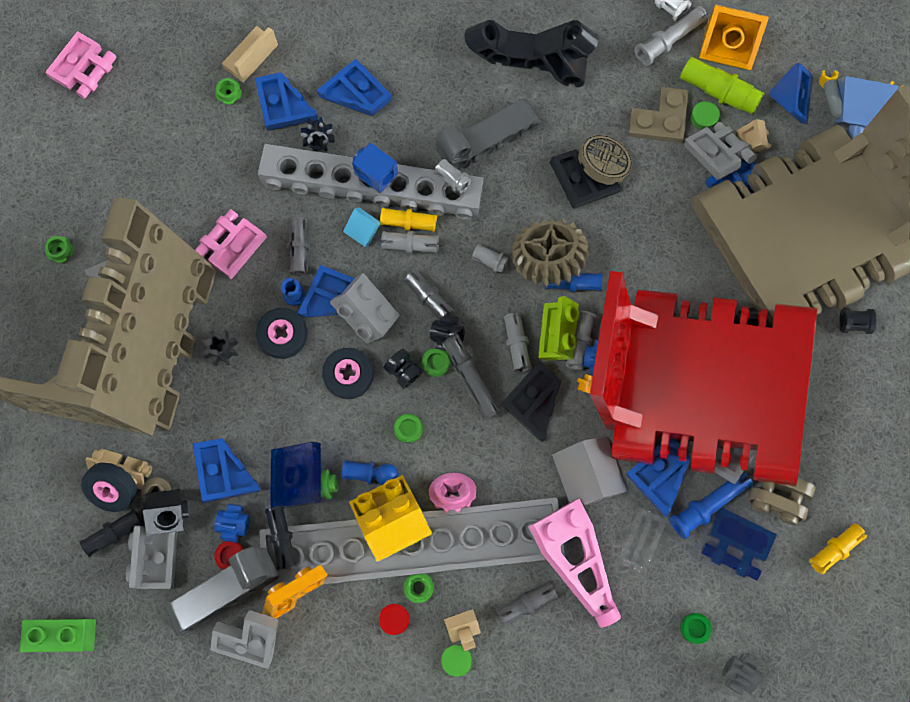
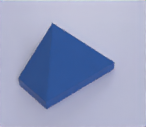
M796 63L770 90V96L800 123L806 124L813 75L801 63Z

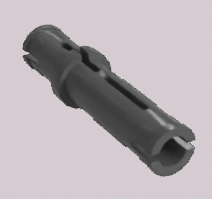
M459 334L447 338L442 342V345L454 364L452 366L454 371L458 372L462 377L482 417L486 419L495 415L500 409L474 364V357L470 356L465 349Z

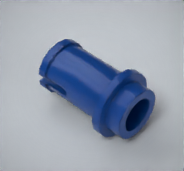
M287 278L282 282L281 290L285 302L292 306L301 304L305 298V290L297 280L294 282V278Z

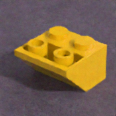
M403 475L390 479L383 485L369 492L362 493L357 498L349 501L363 536L377 562L432 534Z

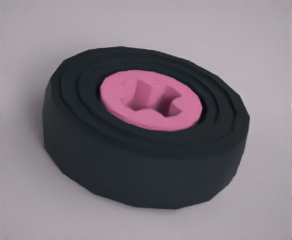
M289 308L269 310L260 318L256 327V339L259 347L265 354L273 358L286 359L293 357L302 350L307 341L308 331L305 321L297 312ZM287 327L286 333L288 336L276 339V329L282 330Z
M341 348L327 357L322 367V378L326 388L334 396L342 399H354L362 396L370 388L374 379V369L370 359L364 352L355 348ZM347 366H351L352 371L356 374L355 376H350L348 380H344V376L340 372L341 370H346Z
M101 462L94 464L84 474L81 482L83 494L88 501L96 507L110 512H119L126 509L134 500L137 491L136 483L131 475L123 468L112 463Z

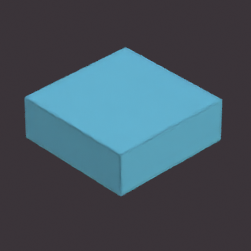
M357 207L353 210L343 232L366 247L371 243L381 222Z

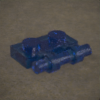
M720 508L708 534L719 540L717 546L714 547L705 543L701 554L711 558L710 561L719 566L724 564L736 570L735 574L743 578L748 576L757 581L762 570L752 566V560L755 558L761 562L766 561L777 534L724 508ZM728 546L743 552L741 559L728 554Z

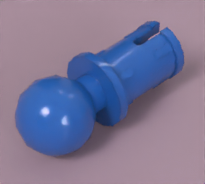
M344 460L342 479L368 482V485H371L372 480L376 479L380 485H383L388 480L399 477L398 469L389 463L383 464L378 468L374 467V461H371V463H359Z

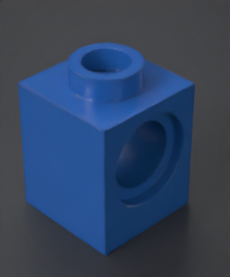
M371 142L365 149H359L353 157L354 174L380 194L398 174L397 162Z

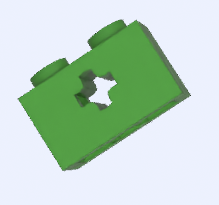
M96 619L22 620L20 652L94 651Z

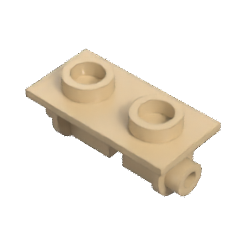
M103 448L94 450L92 458L86 457L88 470L97 463H112L128 472L135 481L136 488L142 490L145 484L144 477H149L152 471V466H149L148 462L129 456L124 464L121 465L122 454Z

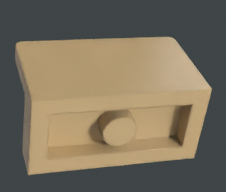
M256 26L222 62L223 68L244 83L278 46L274 30L268 27L263 31Z

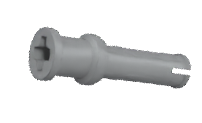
M697 6L666 30L654 32L651 39L635 46L636 57L643 65L650 66L660 54L668 53L672 44L703 22H706L708 15L702 17L707 13L706 10L701 6Z

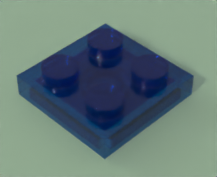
M312 441L272 449L270 508L274 509L275 506L284 505V508L321 503V443Z

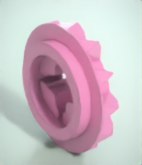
M446 473L437 477L431 483L429 498L434 503L436 509L443 508L446 513L449 510H456L459 513L461 508H470L471 502L476 500V485L470 477L464 474ZM458 491V496L450 495L448 497V492L455 493Z

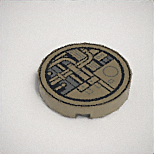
M593 135L587 138L579 149L578 160L580 164L582 162L586 174L597 182L607 185L614 184V182L620 183L624 181L632 169V158L629 151L622 143L612 137Z

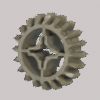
M554 217L551 221H544L542 218L540 223L536 224L531 221L530 228L522 227L521 234H516L515 242L512 246L513 264H515L518 274L523 275L526 281L533 280L535 286L540 282H544L545 286L548 287L549 283L555 282L559 287L562 280L570 283L571 276L579 277L580 270L585 269L586 261L589 257L588 241L582 229H577L574 222L567 224L565 218L559 222Z

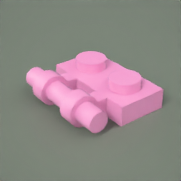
M77 31L45 73L50 79L69 90L78 82L81 86L76 93L85 99L90 92H94L97 89V83L102 76L111 71L113 68L112 63L117 57L111 51H107L103 58L98 56L102 50L101 46ZM91 64L96 66L89 76L84 74Z
M232 209L224 217L220 216L216 220L217 225L208 235L204 234L199 240L200 245L195 249L203 258L209 251L214 252L209 257L208 262L230 279L236 275L267 238L264 232L245 218L237 226L234 225V221L239 216ZM225 232L230 233L220 245L217 243Z

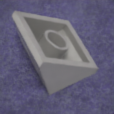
M607 436L583 440L552 454L569 503L580 499L584 507L627 492L616 459L612 457V449Z

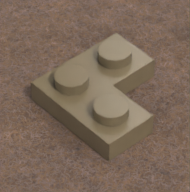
M661 87L658 111L632 108L628 136L682 143L684 140L688 90Z

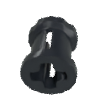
M844 307L839 315L840 331L842 333H848L849 330L864 331L866 334H873L876 328L875 310L851 311L850 308Z

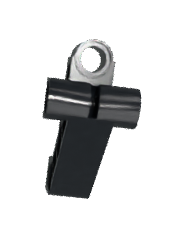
M486 20L467 28L464 34L468 48L491 64L496 65V62L502 63V66L525 69L536 67L541 71L551 72L554 79L565 86L573 84L577 88L585 84L587 58L598 44L597 34L578 20L569 21L537 34L509 31L494 20Z

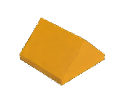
M715 4L706 25L699 58L752 70L769 17Z

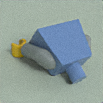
M823 70L819 78V84L824 88L831 115L835 117L836 124L849 126L847 134L851 140L867 127L899 87L893 85L894 81L886 84L849 76L840 78L837 83L838 71L834 70L832 76L828 77L825 74V70Z

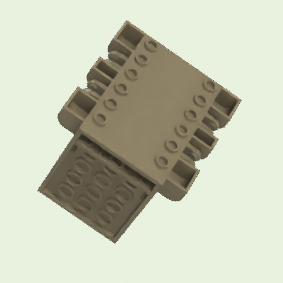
M908 84L897 89L867 127L852 140L840 125H834L804 140L798 147L799 150L795 151L794 154L796 162L801 168L800 170H798L789 157L780 159L778 156H772L756 164L751 171L752 173L747 175L748 183L754 192L753 194H750L742 181H736L732 184L729 180H725L691 198L689 202L752 306L756 311H761V308L768 309L767 319L770 328H773L775 304L817 308V315L820 314L821 306L814 295L816 291L828 307L836 305L839 311L856 303L864 296V290L870 286L869 279L862 267H865L873 280L876 282L884 280L887 286L910 274V87Z
M114 198L101 237V241L110 247L106 248L104 257L107 258L106 266L99 269L98 276L101 278L88 277L81 298L83 304L92 308L86 310L85 318L88 319L86 328H81L78 337L82 338V341L68 340L57 375L43 385L0 377V400L31 412L153 436L155 428L170 431L181 394L168 387L173 378V366H176L178 356L190 359L192 357L197 338L185 331L189 324L188 316L193 310L194 305L192 304L194 302L207 305L217 269L137 200Z

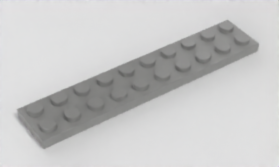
M547 498L473 506L470 508L464 507L461 508L459 513L456 510H449L447 513L444 510L422 512L432 534L378 562L367 544L356 519L288 526V531H291L293 538L290 540L296 566L277 570L280 577L264 587L263 591H269L281 582L287 585L296 579L295 575L309 566L314 569L322 565L327 573L325 582L322 585L545 561L546 558L542 555L528 526L559 509L558 499ZM270 529L259 530L260 548L267 549L277 569L273 544H270L268 537L271 536ZM561 544L560 550L565 557L564 545Z

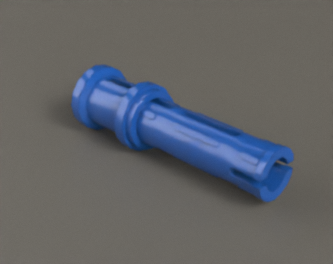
M743 472L736 484L727 481L702 500H692L688 504L689 507L677 516L671 515L669 517L671 526L682 539H687L690 536L689 533L700 524L706 525L709 523L711 514L746 489L752 487L753 482L751 478L739 484V481L748 476L747 473Z

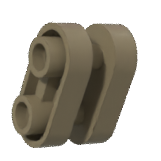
M799 478L796 486L759 481L763 483L761 489L751 488L747 500L752 503V509L765 514H769V511L779 514L781 521L791 525L805 522L809 509L801 505L802 499L812 500L816 490L813 484ZM774 488L790 494V498L786 499L774 494Z

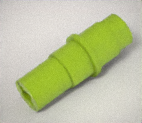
M690 57L680 76V79L718 99L719 104L723 105L726 103L750 115L754 114L765 94L754 88L753 85L739 79L738 74L734 73L731 75L694 57Z

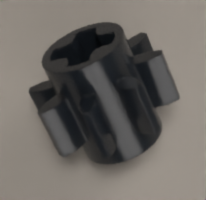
M322 117L314 121L307 119L308 127L301 128V136L305 137L303 139V147L309 145L315 152L319 150L327 152L328 142H335L334 135L331 134L333 125H326Z
M450 315L441 316L440 320H435L432 323L430 339L433 342H437L436 349L446 351L442 342L455 334H459L463 342L465 328L458 324V317Z
M212 330V336L208 340H202L203 344L207 347V350L202 353L205 358L212 357L211 363L214 366H217L219 361H224L227 365H230L229 359L232 355H239L233 349V346L237 345L238 341L236 338L228 340L229 333L227 330H224L222 334H216ZM220 343H222V344H223V346H222L223 351H221V352L218 353V351H217V350H218V346H217V345L220 344Z

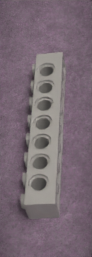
M264 144L258 176L262 185L268 189L280 190L281 187L288 188L294 193L302 195L314 192L327 199H333L335 196L346 197V200L353 203H361L362 200L371 201L379 207L397 205L406 211L407 209H413V211L423 209L437 216H442L444 213L455 214L457 218L462 220H470L472 217L478 218L483 191V177L468 175V178L471 180L470 185L463 193H459L458 191H452V186L438 175H435V170L397 164V176L380 194L372 187H366V183L354 174L353 157ZM289 168L296 169L292 174H284ZM314 173H323L318 179L311 178ZM346 176L350 178L346 183L338 182L341 177ZM396 185H402L405 187L402 191L399 192L392 190V188ZM423 189H429L432 191V193L428 196H423L419 194V192ZM455 193L460 197L456 200H449L446 196Z

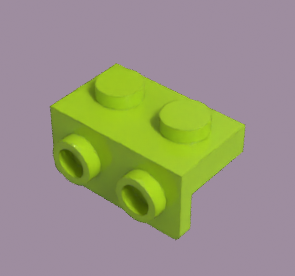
M565 296L558 297V302L544 303L539 359L543 361L574 359V349L577 345L576 328L579 319V304Z

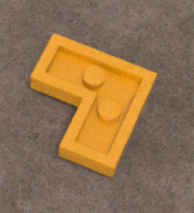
M322 565L314 569L310 566L298 572L295 575L296 579L287 585L281 582L268 591L269 595L266 597L262 614L277 619L292 610L297 599L324 584L327 573Z

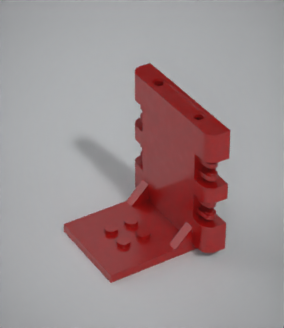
M610 271L590 396L606 429L614 430L612 444L613 459L653 465L657 437H662L660 458L667 459L670 453L671 438L681 440L678 457L679 461H686L689 441H692L694 444L691 471L714 474L718 445L723 446L721 467L727 468L731 461V447L743 449L739 464L741 470H748L750 450H757L754 480L796 486L800 466L817 308L775 304L773 328L766 327L768 309L761 308L758 316L759 326L747 325L750 315L749 307L742 306L740 324H734L737 300L714 297L711 321H706L708 303L701 302L699 306L698 320L688 319L690 301L686 300L682 301L679 318L675 317L678 302L677 293L638 289L633 306L630 302L623 272Z

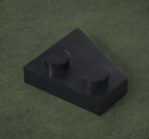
M577 149L554 156L549 162L573 209L620 192L622 189L618 182L607 185L597 182L588 176L584 171V165L582 162L580 164L578 160L579 151Z
M540 361L500 405L540 442H543L547 436L546 431L554 411V402L560 389L561 380Z

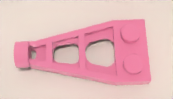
M580 499L571 501L529 525L528 527L542 555L588 612L595 617L599 627H607L621 619V615L612 599L593 524ZM575 536L581 540L584 550V560L576 566L571 565L560 550L561 544ZM588 567L592 569L597 583V588L590 593L585 591L578 580V574Z

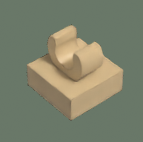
M756 119L737 130L738 138L741 141H746L752 147L751 151L753 153L763 152L771 148V144L767 140L769 131L766 129L765 121Z
M473 609L444 619L452 643L461 640L464 651L476 647L473 636L481 632Z

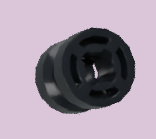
M405 349L396 352L383 367L389 375H394L397 378V383L402 389L409 387L424 371L419 363H414L410 359V354Z

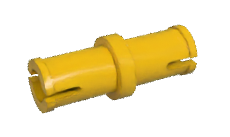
M382 207L380 225L403 227L405 231H410L411 228L435 232L437 215L412 212L413 209L401 211Z
M852 523L837 538L832 537L829 539L827 546L814 557H811L809 563H811V566L817 573L823 575L836 562L849 557V552L865 540L867 534H864L865 531L861 526Z

